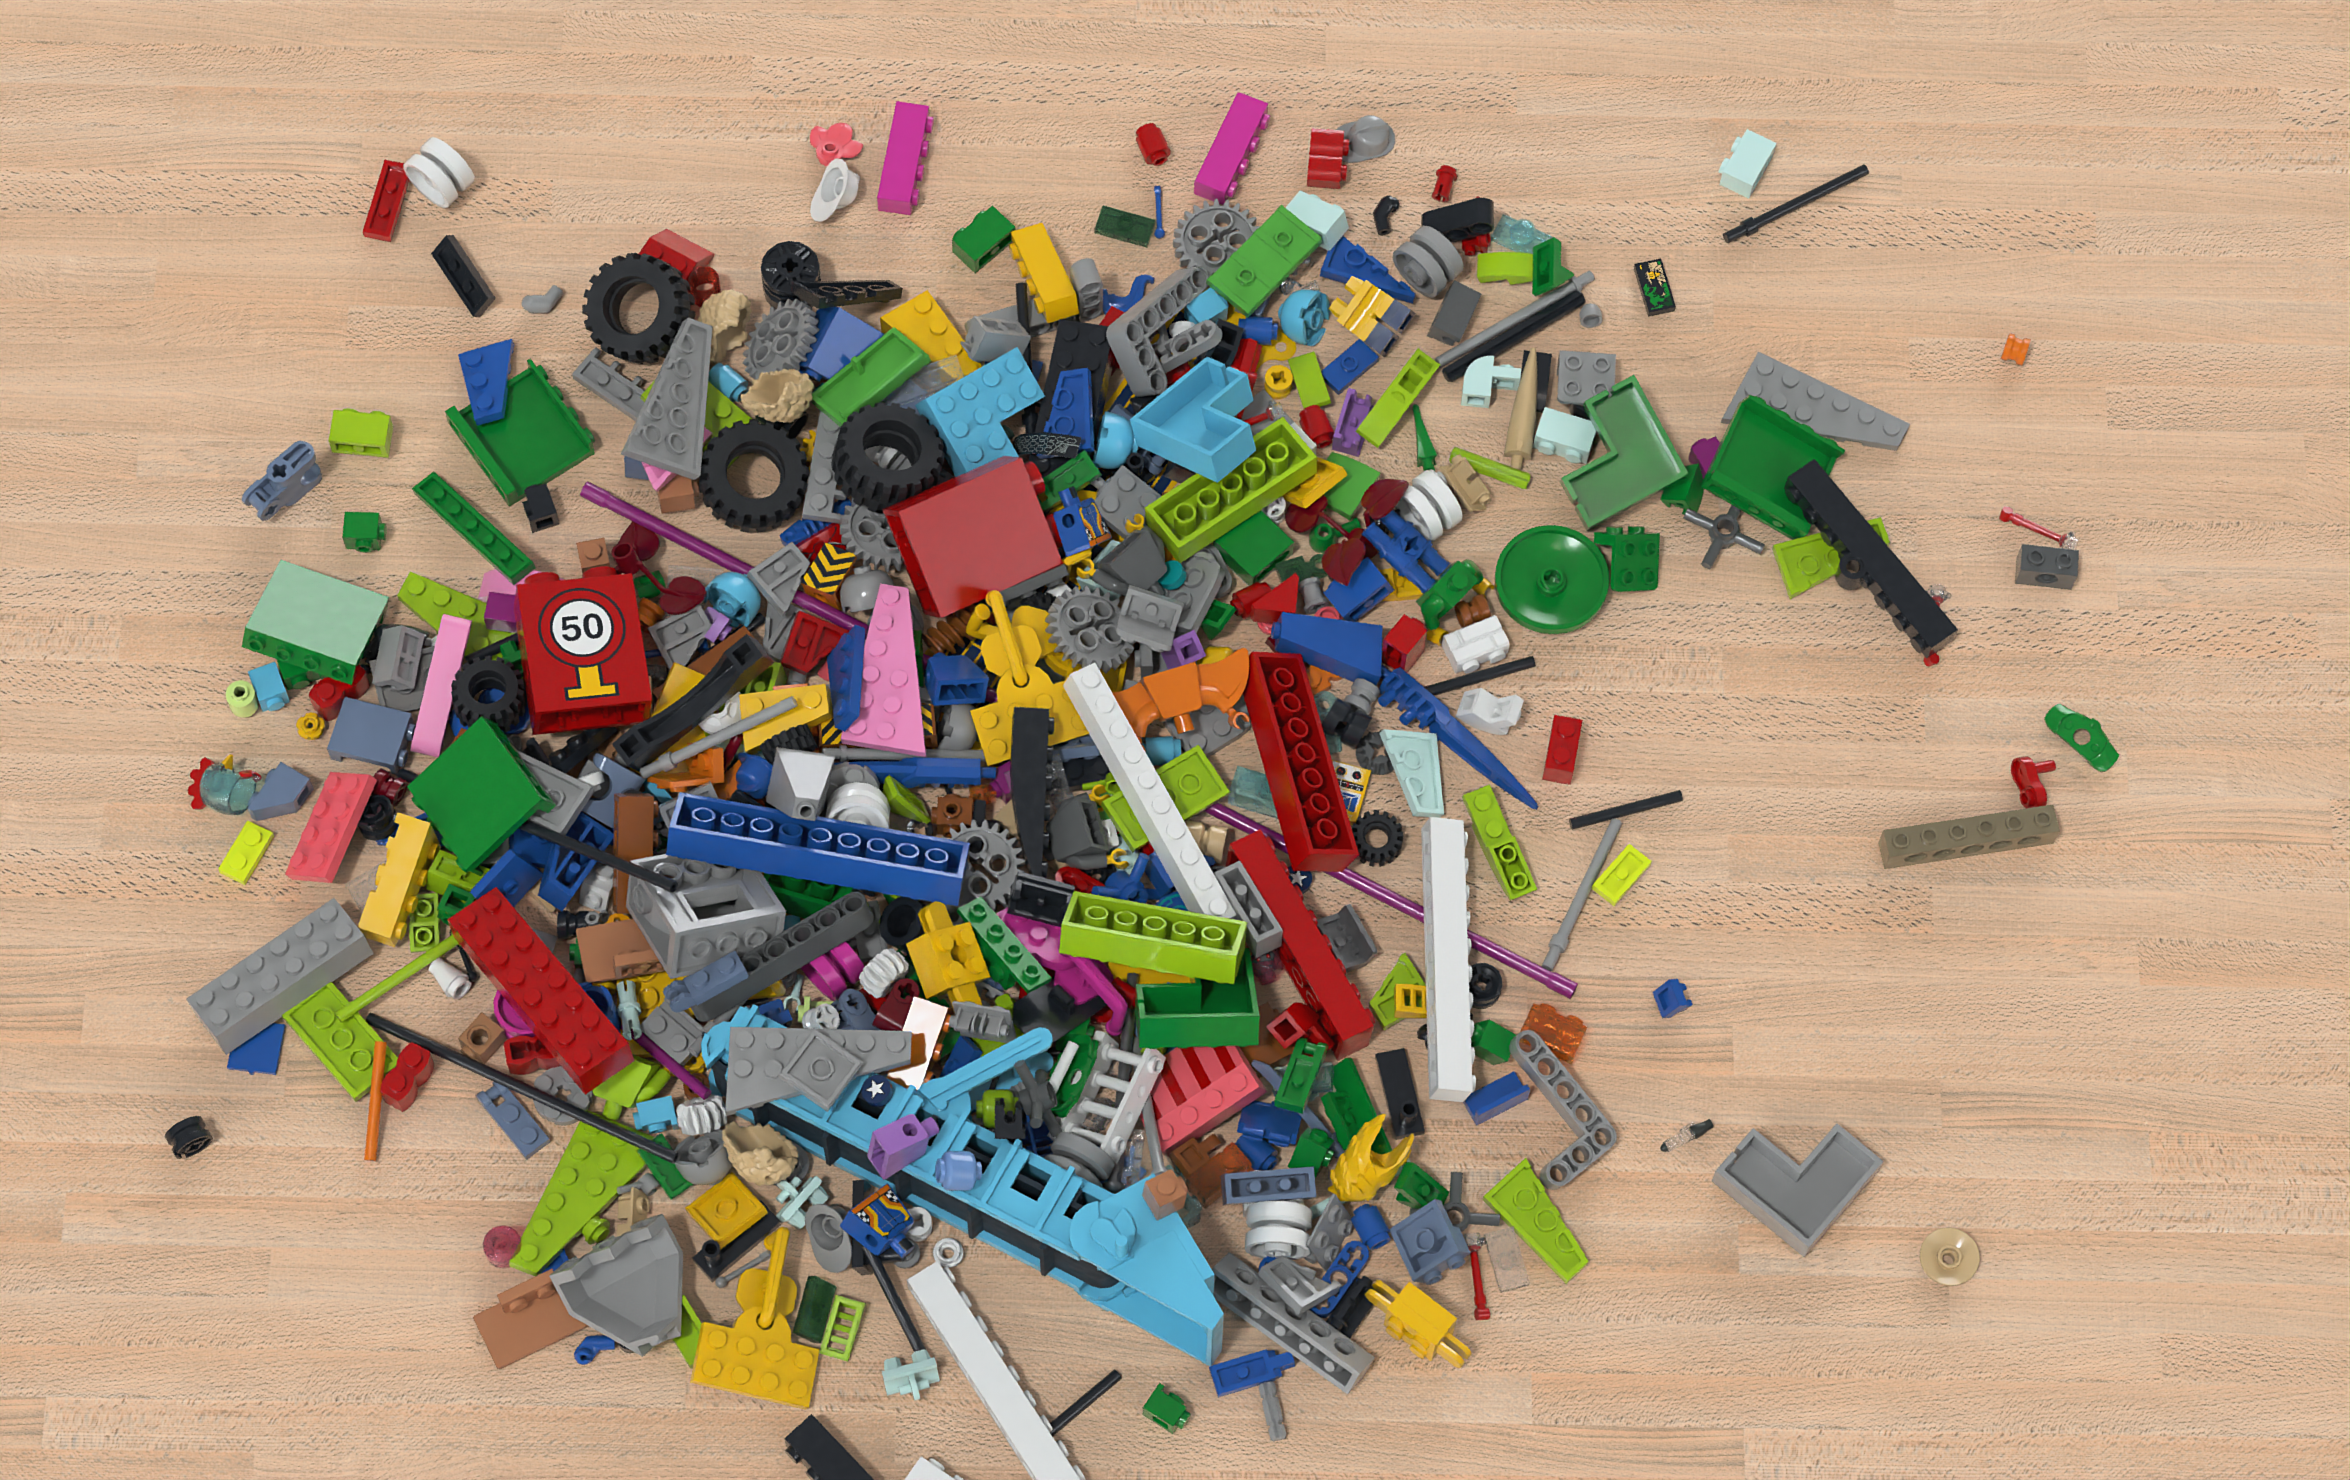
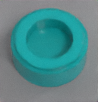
M1175 560L1165 562L1167 572L1158 579V582L1164 589L1174 590L1185 582L1187 573L1180 562Z

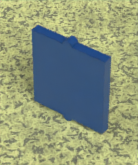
M272 1023L231 1051L227 1069L246 1071L250 1075L255 1073L276 1075L286 1027L285 1024Z

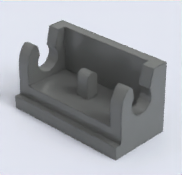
M1454 280L1445 294L1427 337L1434 338L1449 346H1453L1455 341L1460 342L1482 294Z

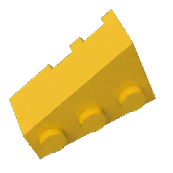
M826 684L739 694L742 720L791 696L797 702V707L743 732L745 753L750 755L757 754L761 751L760 746L765 740L771 739L775 734L778 735L780 732L787 731L791 727L795 728L798 725L806 724L810 729L833 718L830 688Z

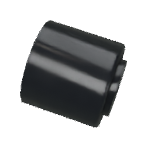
M902 896L891 901L884 909L880 918L879 929L881 937L886 943L910 955L906 944L925 934L918 917V912L927 905L919 900Z

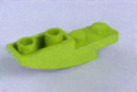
M1418 348L1355 432L1378 448L1440 364Z
M1490 784L1464 794L1462 799L1473 822L1471 825L1508 899L1511 901L1536 891L1537 887L1515 836L1512 837Z

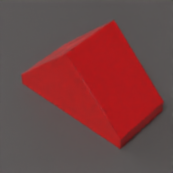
M1296 573L1251 605L1250 618L1253 622L1273 624V622L1278 621L1282 612L1296 613L1299 576Z

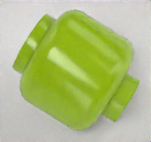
M985 1090L982 1100H976V1118H982L984 1127L995 1128V1098H1004L1005 1113L1007 1114L1009 1110H1012L1013 1114H1015V1104L1018 1101V1097H1014L1011 1090Z

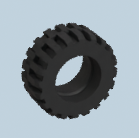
M627 253L626 258L620 255L612 258L613 264L604 263L599 267L601 273L598 276L593 274L589 280L592 283L591 289H585L583 297L587 298V305H582V314L588 316V319L584 321L586 330L593 332L590 337L594 343L601 345L603 351L614 357L637 364H643L644 361L650 364L658 362L659 357L666 358L682 322L687 318L695 320V311L691 310V305L695 304L694 295L688 293L691 286L687 280L682 278L683 274L678 269L653 256ZM642 283L650 284L658 295L659 308L654 322L643 332L629 334L624 330L620 322L619 309L622 299L634 286Z
M883 402L875 403L872 408L870 405H866L860 408L859 413L856 411L848 416L847 421L840 428L832 454L831 466L835 473L834 479L839 486L843 485L841 491L847 497H853L855 504L860 507L863 504L868 507L869 511L876 512V510H882L936 486L944 462V445L942 439L938 437V430L934 425L930 426L928 424L929 420L924 415H917L915 413L916 410L910 407L905 409L897 403H891V406H888ZM875 446H886L896 449L909 460L911 467L898 471L881 468L867 457L864 450Z
M750 419L748 424H743L742 420L734 422L731 428L725 426L719 431L717 437H713L710 440L702 457L701 475L698 485L700 493L704 495L703 502L705 506L712 508V515L717 520L723 518L726 520L725 525L733 528L734 525L740 526L741 532L749 533L750 528H755L757 533L766 532L769 526L773 529L781 526L782 521L789 520L794 515L795 510L799 508L808 485L809 467L806 466L807 457L805 451H800V443L796 437L793 439L788 437V430L784 427L778 430L774 428L775 423L766 421V425L758 424V419ZM748 453L767 457L776 465L780 473V484L777 490L770 496L760 499L747 498L740 495L731 487L727 480V469L730 462L734 458Z

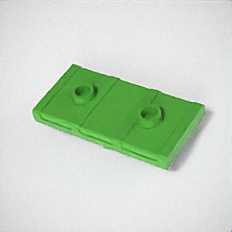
M1280 205L1253 232L1249 239L1206 280V284L1248 318L1322 243V238L1283 205Z
M893 327L859 356L851 358V362L814 391L811 402L841 427L853 412L857 411L859 413L860 408L866 405H870L871 408L874 407L875 403H880L895 389L903 385L912 375L931 362L930 357Z

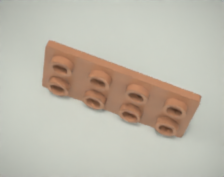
M634 919L576 929L585 982L594 984L665 971Z
M553 1269L497 1294L499 1304L474 1315L473 1319L497 1369H502L589 1327L569 1315L549 1277L553 1273Z

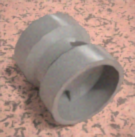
M1357 678L1351 686V694L1347 695L1344 701L1351 705L1352 711L1361 710L1369 715L1371 703L1377 700L1380 690L1373 683Z

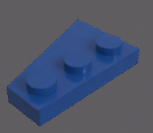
M1088 368L1060 371L1051 403L1053 405L1049 421H1046L1044 433L1081 437L1077 454L1084 450L1094 452L1091 371ZM1037 454V457L1039 459L1059 457L1055 455Z

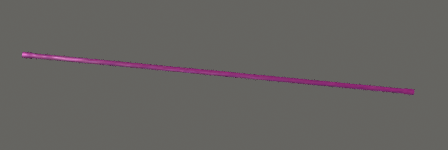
M589 481L584 484L580 496L600 507L607 508L731 572L747 575L754 568L613 496L610 492ZM797 589L792 603L849 631L855 624L865 628L866 640L869 625ZM923 653L924 670H926L930 656ZM987 687L985 701L989 703L997 702L995 689ZM1218 802L1203 810L1247 834L1261 829L1265 837L1269 836L1275 848L1288 854L1283 835ZM1348 868L1342 872L1322 871L1424 923L1423 906ZM1467 929V938L1471 939V948L1525 974L1569 999L1572 998L1578 983L1556 972H1551Z

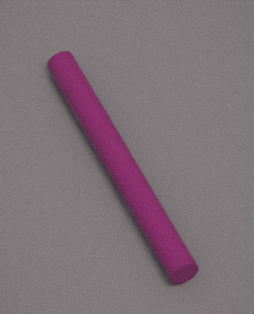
M631 1029L632 1039L699 1097L705 1100L710 1096L711 1090L643 1032L638 1039H635L634 1031Z

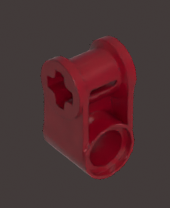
M908 978L898 980L886 1001L883 1002L878 1010L872 1026L884 1031H902L914 996H919L917 983ZM905 993L910 994V996H907L905 999L900 997L903 996Z

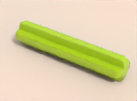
M1454 447L1450 454V463H1452L1453 457L1461 455V457H1466L1475 472L1521 489H1526L1530 482L1531 475L1527 472L1458 447Z

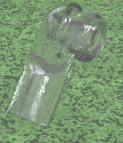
M1288 277L1279 286L1280 292L1287 297L1301 289L1320 292L1316 280L1302 285Z

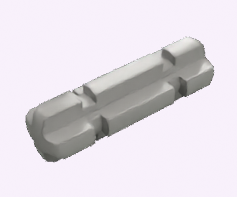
M1273 1381L1261 1383L1259 1385V1392L1261 1398L1264 1399L1262 1400L1267 1426H1270L1268 1428L1270 1440H1283L1286 1438V1430L1284 1424H1282L1283 1417L1279 1399L1275 1397L1277 1395L1275 1383Z

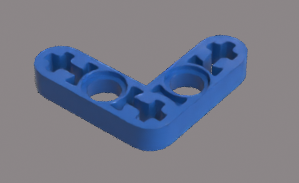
M1351 1241L1343 1247L1321 1280L1331 1284V1275L1341 1272L1346 1276L1347 1283L1340 1287L1339 1292L1336 1294L1338 1295L1337 1297L1333 1295L1328 1298L1327 1305L1329 1308L1322 1307L1319 1310L1314 1306L1309 1309L1320 1318H1327L1331 1315L1368 1262L1369 1251L1365 1244L1360 1241ZM1356 1250L1361 1251L1360 1258L1362 1260L1355 1259L1349 1270L1346 1267L1350 1259L1349 1251L1353 1253ZM1269 1256L1265 1257L1260 1262L1259 1271L1262 1266L1268 1264L1269 1262L1277 1258Z

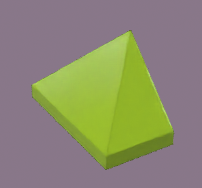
M891 775L885 778L882 793L888 799L890 812L925 824L931 821L924 802Z

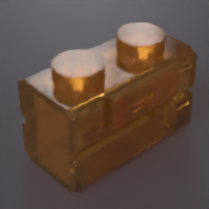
M1533 1003L1520 1032L1524 1030L1536 1032L1558 1059L1572 1065L1588 1027L1583 1025L1584 1022L1576 1016L1568 1015L1564 1017L1557 1014L1556 1009L1551 1005L1541 1003L1539 1006ZM1520 1039L1519 1042L1531 1047V1044L1528 1040Z
M1231 1142L1223 1149L1222 1153L1216 1154L1187 1177V1189L1199 1204L1206 1209L1222 1196L1220 1176L1226 1173L1250 1172L1252 1163L1237 1145Z

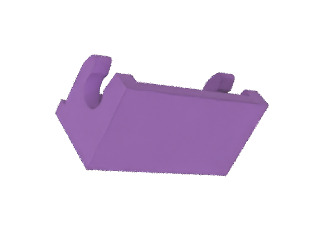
M1348 388L1333 436L1332 450L1359 457L1364 438L1355 431L1374 407L1372 406V397L1367 394L1365 399H1360L1357 397L1355 389Z

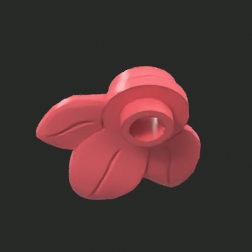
M847 123L833 124L828 130L820 126H815L811 130L810 143L816 148V156L824 166H828L836 158L856 157L863 149L862 143L851 140L852 128Z

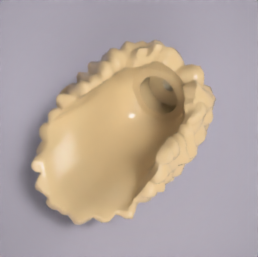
M733 289L712 294L709 299L703 302L699 310L700 316L697 321L713 326L710 361L715 365L723 362V358L726 357V351L734 350L735 347H741L742 342L748 340L745 327L751 318V301L743 293Z
M784 368L781 371L760 373L759 378L752 381L753 385L749 387V392L741 394L743 407L753 411L754 415L764 417L765 420L773 423L776 421L791 423L795 419L800 418L802 413L810 406L809 403L812 400L814 384L809 379L807 373L801 374L798 370H787Z
M733 1121L730 1124H726L725 1129L722 1130L723 1146L727 1149L728 1159L738 1171V1174L744 1177L746 1181L753 1182L758 1186L764 1184L770 1186L780 1183L781 1180H786L793 1173L795 1164L798 1163L797 1148L792 1144L791 1140L786 1139L785 1135H780L779 1131H774L770 1124H766L763 1127L760 1123H757L755 1126L740 1127Z

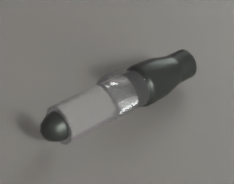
M1708 1119L1701 1123H1690L1682 1127L1679 1134L1663 1141L1660 1147L1661 1151L1670 1152L1693 1139L1699 1138L1708 1130L1714 1128L1713 1123Z

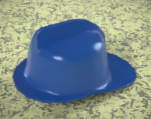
M740 752L738 758L741 766L736 773L737 789L754 799L766 797L773 765L760 756Z

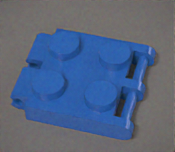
M1255 1100L1242 1109L1237 1132L1242 1133V1137L1247 1140L1262 1141L1263 1138L1269 1139L1268 1143L1279 1147H1289V1144H1296L1302 1117L1297 1112L1274 1106V1101L1270 1104Z

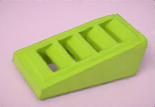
M839 1295L835 1296L820 1347V1354L849 1361L866 1303ZM840 1306L856 1310L855 1316L839 1312ZM837 1317L853 1322L852 1327L835 1323ZM833 1329L849 1333L848 1339L832 1335ZM829 1341L846 1345L845 1351L828 1347Z

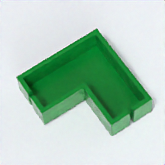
M1635 375L1613 385L1610 389L1612 396L1609 398V393L1606 389L1583 403V408L1608 453L1562 477L1560 483L1571 503H1578L1575 511L1586 531L1687 478L1689 474Z
M1245 948L1234 984L1218 983L1201 978H1190V983L1136 984L1135 1018L1139 1048L1157 1049L1159 1047L1188 1048L1201 1046L1215 1048L1218 1046L1246 1047L1258 1045L1260 1015L1250 949Z

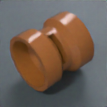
M1483 594L1473 596L1472 600L1468 603L1464 600L1459 601L1454 606L1461 628L1491 617L1488 603Z

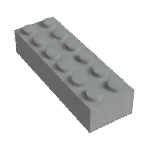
M333 898L186 998L196 1017L227 1055L281 1018L282 1014L328 983L333 982L374 953L364 934L335 898Z

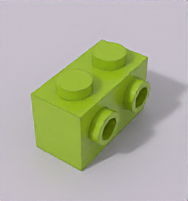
M350 408L343 409L342 411L334 410L328 440L332 453L388 458L393 433L391 417L380 411L363 413Z

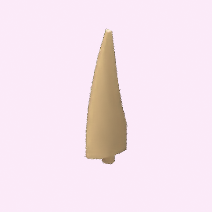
M1531 348L1520 379L1511 412L1504 456L1512 458L1510 467L1518 470L1522 468L1523 459L1531 460L1537 409L1536 348Z

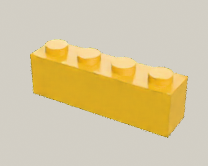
M1043 223L1012 231L1013 243L1009 244L1010 254L1013 260L1018 259L1019 261L1017 262L1021 278L1026 277L1027 279L1025 283H1027L1029 295L1035 296L1033 299L1037 313H1043L1047 323L1079 314L1076 292Z

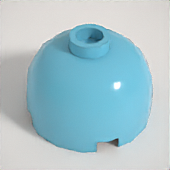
M1301 289L1293 292L1281 304L1278 311L1283 333L1293 342L1315 346L1321 340L1326 330L1325 328L1320 329L1323 320H1329L1330 303L1328 296L1316 290Z
M1105 411L1096 440L1097 446L1096 450H1094L1093 462L1098 468L1116 469L1127 463V457L1131 453H1137L1138 446L1134 438L1131 422L1123 416Z
M737 572L719 574L705 588L707 595L704 597V602L706 603L709 599L713 609L733 621L730 625L737 628L739 624H744L747 627L760 610V592L746 574Z

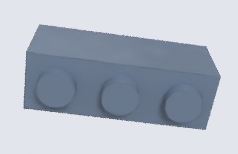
M1314 1167L1226 1173L1220 1176L1223 1206L1263 1201L1312 1199L1316 1197Z

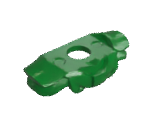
M2057 704L2048 711L2044 719L2047 727L2086 759L2094 769L2099 772H2106L2114 765L2119 754L2109 742L2110 740L2101 729L2102 725L2094 718L2090 719L2062 704ZM2077 730H2086L2090 734V741L2087 744L2079 745L2074 741L2073 734Z
M1078 1035L1072 1041L1079 1048L1056 1093L1057 1106L1050 1108L1057 1117H1066L1072 1107L1078 1102L1097 1059L1099 1041L1092 1039L1088 1035ZM1061 1052V1053L1059 1054V1056H1058V1061H1057V1062L1054 1064V1066L1052 1067L1051 1072H1050V1078H1051V1076H1052V1074H1053V1072H1054V1070H1055V1068H1056V1066H1057V1064H1058V1062H1059V1059H1060V1057H1061V1055H1062L1063 1052ZM1081 1071L1080 1080L1076 1084L1071 1085L1070 1081L1073 1074Z

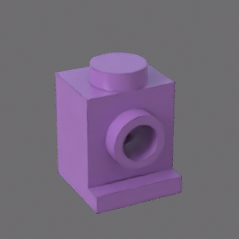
M1195 630L1174 637L1171 650L1161 652L1168 670L1195 662L1206 656Z

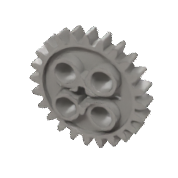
M1218 199L1214 200L1213 206H1209L1205 200L1202 209L1197 205H1193V214L1185 211V220L1179 219L1178 228L1174 229L1175 239H1173V247L1177 248L1175 249V258H1180L1179 266H1187V268L1202 266L1210 277L1239 249L1231 245H1243L1253 232L1260 227L1255 226L1257 218L1252 217L1248 219V209L1239 212V203L1233 208L1229 207V200H1226L1223 206L1219 205ZM1226 223L1228 226L1219 227L1216 224ZM1202 236L1205 239L1195 240L1193 237ZM1217 257L1220 260L1210 261L1208 258Z
M787 299L785 304L780 301L777 309L771 306L768 316L764 313L762 314L763 321L755 323L757 329L749 332L752 338L744 344L749 349L743 352V355L746 357L743 364L747 366L745 371L750 374V377L757 380L762 372L781 371L784 368L787 370H800L799 363L807 361L805 355L813 351L810 344L817 341L813 335L819 331L815 327L819 320L815 318L816 312L811 307L800 302L798 299L794 301Z
M852 498L851 506H845V515H841V543L846 545V551L854 552V555L857 557L856 561L861 558L864 559L863 566L873 563L874 570H878L880 565H882L886 572H889L890 566L894 565L898 571H901L903 560L885 515L869 511L868 507L863 504L860 507L853 502L854 498ZM868 532L871 535H863L862 533ZM893 544L896 547H888L887 545Z
M1075 586L1071 592L1065 590L1061 596L1058 595L1047 611L1049 615L1046 617L1045 622L1049 625L1045 632L1052 634L1048 642L1057 643L1058 646L1054 652L1062 651L1064 653L1062 661L1070 658L1072 660V668H1075L1078 663L1082 665V668L1096 663L1099 670L1102 669L1104 673H1108L1111 667L1116 670L1120 664H1124L1134 650L1132 646L1134 643L1122 640L1115 633L1121 608L1119 609L1117 606L1120 600L1110 601L1109 592L1101 596L1099 588H1096L1091 593L1088 586H1085L1082 591Z
M972 820L971 828L967 829L962 822L960 823V832L957 833L954 829L950 828L952 835L950 840L967 842L970 845L974 841H982L984 843L982 851L976 854L969 851L968 856L980 865L982 863L985 870L996 877L999 883L994 884L979 870L975 871L973 866L967 861L957 908L981 896L992 910L997 912L996 903L1000 902L1005 907L1007 906L1005 897L1007 895L1010 896L1011 887L1018 871L1024 872L1019 867L1026 865L1025 859L1017 858L1023 854L1022 848L1013 849L1018 840L1016 837L1007 840L1010 831L1005 829L999 833L1000 825L998 823H995L989 829L987 820L983 821L981 827H978L976 821ZM996 859H1005L1006 866L1002 871L992 870V864ZM979 881H985L988 884L987 890L982 894L973 892L974 885Z

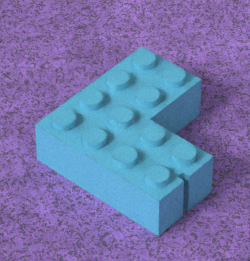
M1018 347L922 400L915 407L920 415H924L929 420L928 424L930 426L934 425L938 430V437L942 439L944 445V458L955 477L1002 456L1019 457L1000 422L1040 400L1045 395Z
M1210 357L1204 358L1130 419L1137 446L1217 483L1256 451L1250 424L1234 417L1254 401L1248 375L1230 366L1226 368L1225 364Z

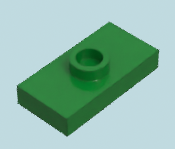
M662 1133L651 1140L673 1150ZM640 1148L636 1150L670 1200L693 1185L682 1177L675 1163L672 1164Z

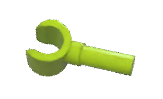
M1111 772L1106 775L1104 780L1082 784L1084 791L1091 790L1098 784L1104 785L1105 790L1109 794L1114 795L1121 791L1117 783L1111 784V782H1116Z

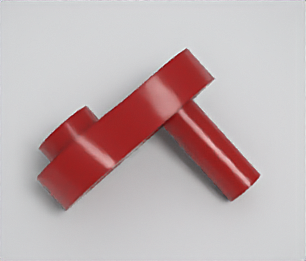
M2028 756L2013 759L2011 775L2020 791V802L2026 809L2047 805L2046 790L2040 782L2038 774L2055 771L2056 764L2054 760L2034 763Z

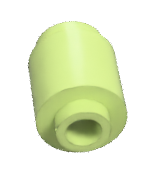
M243 680L235 681L228 686L226 699L232 713L244 718L252 716L259 705L253 686Z

